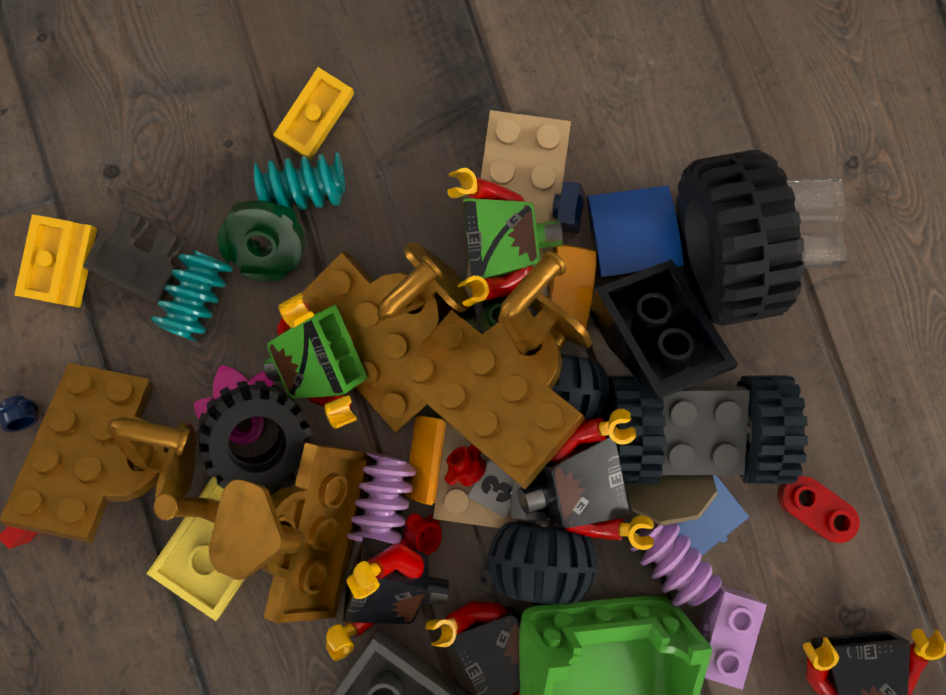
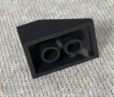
M672 259L595 289L590 311L592 319L611 351L656 401L737 367L738 363Z

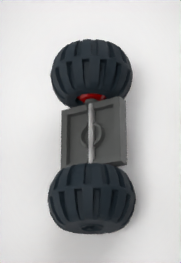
M561 354L562 366L560 377L552 390L582 413L585 420L603 419L611 401L610 381L604 367L593 359ZM537 476L531 483L538 481ZM514 481L510 492V518L536 520V523L509 522L499 528L492 539L488 552L489 573L494 587L506 597L528 602L573 604L581 601L591 588L597 571L596 552L590 537L565 531L559 525H554V521L546 516L544 509L526 514L519 503L517 489L521 486Z

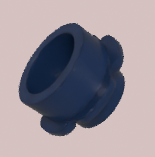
M13 396L3 400L0 403V424L3 431L18 432L33 426L38 421L36 414L38 406L35 404V401L26 399L24 396Z

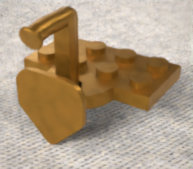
M417 242L408 243L403 249L406 257L415 267L411 273L387 274L374 281L349 252H342L301 293L303 295L302 300L308 305L309 311H312L314 314L336 304L368 377L357 385L356 389L395 433L427 405L395 377L394 374L443 320L442 304L439 296L458 312H464L470 308L465 307L462 303L469 299V296L464 286L458 287V283L461 280L457 273ZM424 306L420 312L413 311Z
M550 250L543 253V259L535 265L503 301L499 314V323H496L484 334H481L451 310L394 374L404 385L524 489L530 485L585 421L582 413L552 390L560 377L562 366L561 348L569 341L588 349L593 342L587 330L574 317L541 293L557 275L561 276L566 271L562 258ZM528 306L537 313L535 318L532 316Z
M68 363L1 514L0 522L9 527L93 543L108 501L126 502L143 496L155 485V500L164 493H171L174 496L184 497L192 484L197 434L193 425L188 422H181L178 428L141 419L153 387L148 378Z
M305 442L295 486L282 488L270 496L267 488L247 480H233L223 490L220 501L212 498L174 496L171 493H164L156 498L154 512L161 520L168 521L174 517H200L215 523L209 545V558L212 566L218 572L236 580H245L260 568L262 571L272 574L273 580L263 618L274 623L336 618L354 541L349 539L347 535L348 533L356 532L357 525L351 522L352 516L360 515L361 508L355 505V501L364 498L365 491L359 488V484L368 481L369 475L363 471V467L370 466L373 458L368 456L367 451Z

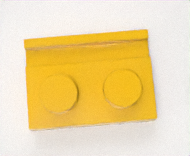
M32 214L14 295L81 308L98 228L88 224L84 225Z

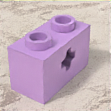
M721 585L717 592L706 600L698 631L713 648L705 674L706 679L743 690L767 604L752 594Z

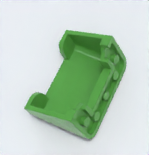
M658 595L583 601L573 604L533 606L523 611L519 627L520 695H700L713 648L679 606H673L670 599Z

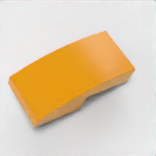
M563 244L562 246L554 247L553 252L562 258L566 271L561 276L557 275L548 284L550 287L548 299L569 313L586 329L593 295L597 252L593 249Z

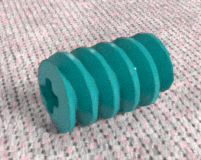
M335 152L333 165H328L323 154L318 155L316 167L311 166L307 156H302L300 169H295L290 158H285L283 171L278 170L273 160L268 161L267 173H262L257 162L254 164V183L257 197L260 201H267L276 205L278 203L279 206L284 205L291 209L295 201L300 210H306L310 197L317 208H322L325 204L326 195L332 205L338 206L341 203L342 194H345V178L340 152Z
M191 249L194 252L193 254H179L178 259L187 269H173L171 272L180 282V285H165L164 289L174 298L173 301H158L157 305L167 313L166 317L152 316L151 321L166 331L198 342L191 334H204L207 330L198 321V318H212L213 313L204 305L205 302L219 303L220 300L211 288L226 287L227 284L217 274L218 272H232L233 267Z

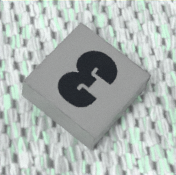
M488 459L484 475L472 486L467 497L505 519L511 508L510 492L514 480L493 461Z

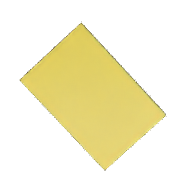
M215 476L210 479L198 498H212L220 501L224 489L217 484ZM185 517L147 572V575L217 621L245 580L231 578L218 572L212 566L209 558V545L215 523L200 517Z

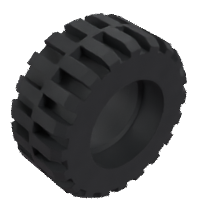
M756 149L694 160L681 174L682 179L678 184L679 196L677 197L676 204L684 270L688 276L690 289L711 322L720 326L783 315L797 301L796 296L800 294L802 287L800 277L804 275V262L802 261L804 240L801 237L799 226L802 224L799 211H796L794 204L796 198L793 189L786 182L787 175L782 168L778 167V161L774 157Z

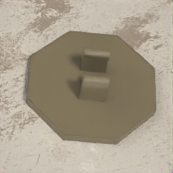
M662 475L660 482L656 484H627L632 511L639 515L648 516L653 522L661 526L699 519L718 495L713 475Z

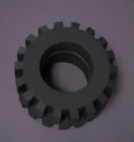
M255 380L254 385H248L246 381L237 382V388L229 390L227 386L220 390L221 396L216 400L211 398L206 404V413H201L199 419L200 428L197 431L201 460L205 464V470L211 478L215 476L217 484L223 489L233 480H247L270 488L272 494L281 489L279 486L280 482L286 480L290 485L297 479L294 471L296 468L299 469L305 442L311 443L308 439V436H312L311 429L301 408L292 397L284 393L282 388L274 384L270 387L266 385L265 381ZM251 417H266L275 421L279 428L278 438L273 447L266 453L257 457H243L234 453L229 448V436L235 426L241 421Z

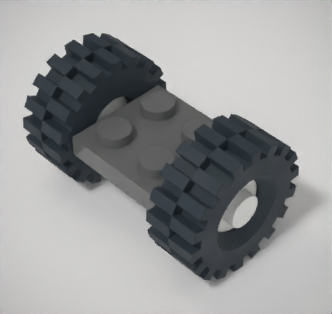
M746 375L741 377V381H738L736 386H691L657 401L635 376L609 377L611 401L605 415V421H609L613 411L625 409L631 414V420L627 423H619L616 427L619 429L636 428V437L632 442L622 445L616 443L624 484H656L660 482L662 475H739L743 477V482L748 484H792L798 481L797 476H801L803 472L801 463L806 462L807 456L804 452V446H808V436L805 435V426H808L807 416L803 415V409L806 407L804 398H799L801 393L800 386L795 384L793 377H789V375Z

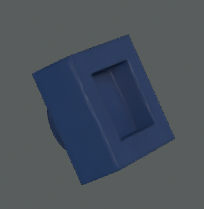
M563 181L561 194H555L552 216L553 219L561 222L563 232L579 233L585 198V192L580 183Z

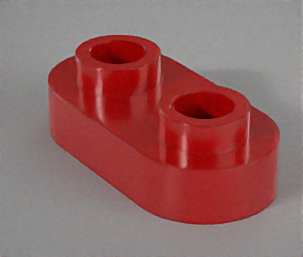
M801 475L797 476L798 481L795 483L780 485L778 501L782 509L823 539L834 543H845L857 534L860 520L855 508L815 479ZM803 490H807L809 501L802 505L799 502V494ZM842 515L844 524L841 528L836 529L834 527V519L836 516Z

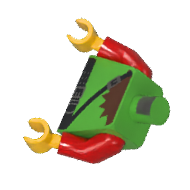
M468 168L452 171L448 175L456 177L461 183V188L454 187L448 189L449 197L459 198L465 195L469 197V199H463L471 277L458 283V287H469L473 297L462 303L465 307H470L483 300L508 297L535 265L540 262V248L563 245L561 222L536 223L534 204L525 202L522 195L498 183L478 178Z
M299 293L278 306L282 316L276 327L278 337L268 342L267 349L271 357L264 363V372L271 381L282 380L290 397L307 398L309 402L325 407L329 423L334 429H337L357 420L350 409L351 397L350 395L346 396L345 393L368 377L336 304L314 314L312 311H309L308 305L302 300L303 295Z

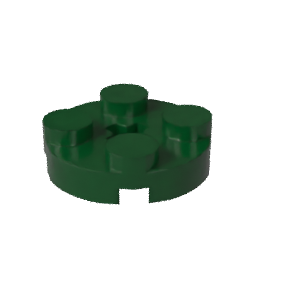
M253 200L234 204L221 224L217 236L218 248L226 262L229 264L230 260H232L235 265L241 268L240 274L257 281L269 282L286 277L287 272L294 269V267L296 268L300 263L305 249V236L297 222V215L294 210L288 206H278L267 201ZM261 235L270 242L267 248H262L259 241L252 240L251 237Z

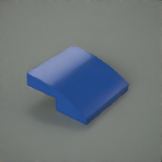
M669 185L587 196L591 237H594L599 277L640 272L671 259L676 267L684 266L678 222Z

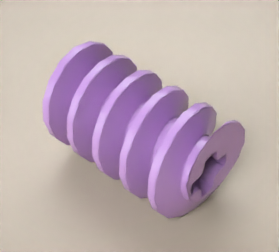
M367 452V455L375 459L377 463L376 465L363 467V471L373 477V480L359 484V488L368 493L369 497L355 501V505L365 510V514L352 516L351 522L360 526L361 531L348 533L347 537L361 542L363 537H368L391 544L401 542L402 535L393 527L405 525V518L396 511L409 508V501L399 494L409 493L413 490V485L403 479V477L416 475L417 468L403 459Z
M653 522V529L641 528L636 533L639 536L654 538L653 546L646 549L645 554L640 559V564L647 565L652 562L657 564L650 576L652 579H657L664 575L667 577L661 586L663 593L674 589L678 591L672 599L671 603L673 606L677 607L686 602L692 607L697 606L712 597L720 588L722 579L717 575H711L713 570L708 562H700L702 556L698 549L689 548L691 544L690 538L684 534L678 535L680 531L678 523L661 526ZM632 544L629 547L631 552L639 550L632 546Z

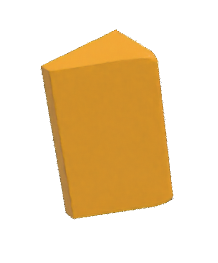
M417 416L415 419L409 464L417 468V473L414 476L407 477L406 481L413 485L412 492L405 493V496L427 505H433L436 502L447 424L445 419L427 416Z

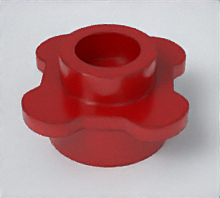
M473 444L468 448L459 447L455 449L446 459L448 473L445 475L444 481L448 485H455L458 482L464 487L478 482L484 475L487 467L485 460L480 456L482 452Z
M417 513L410 514L405 522L404 539L400 543L410 549L425 552L426 555L432 554L437 550L442 540L439 520L433 519V515L424 518Z

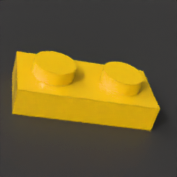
M318 67L273 136L276 140L301 156H307L308 160L311 161L354 96L353 88Z

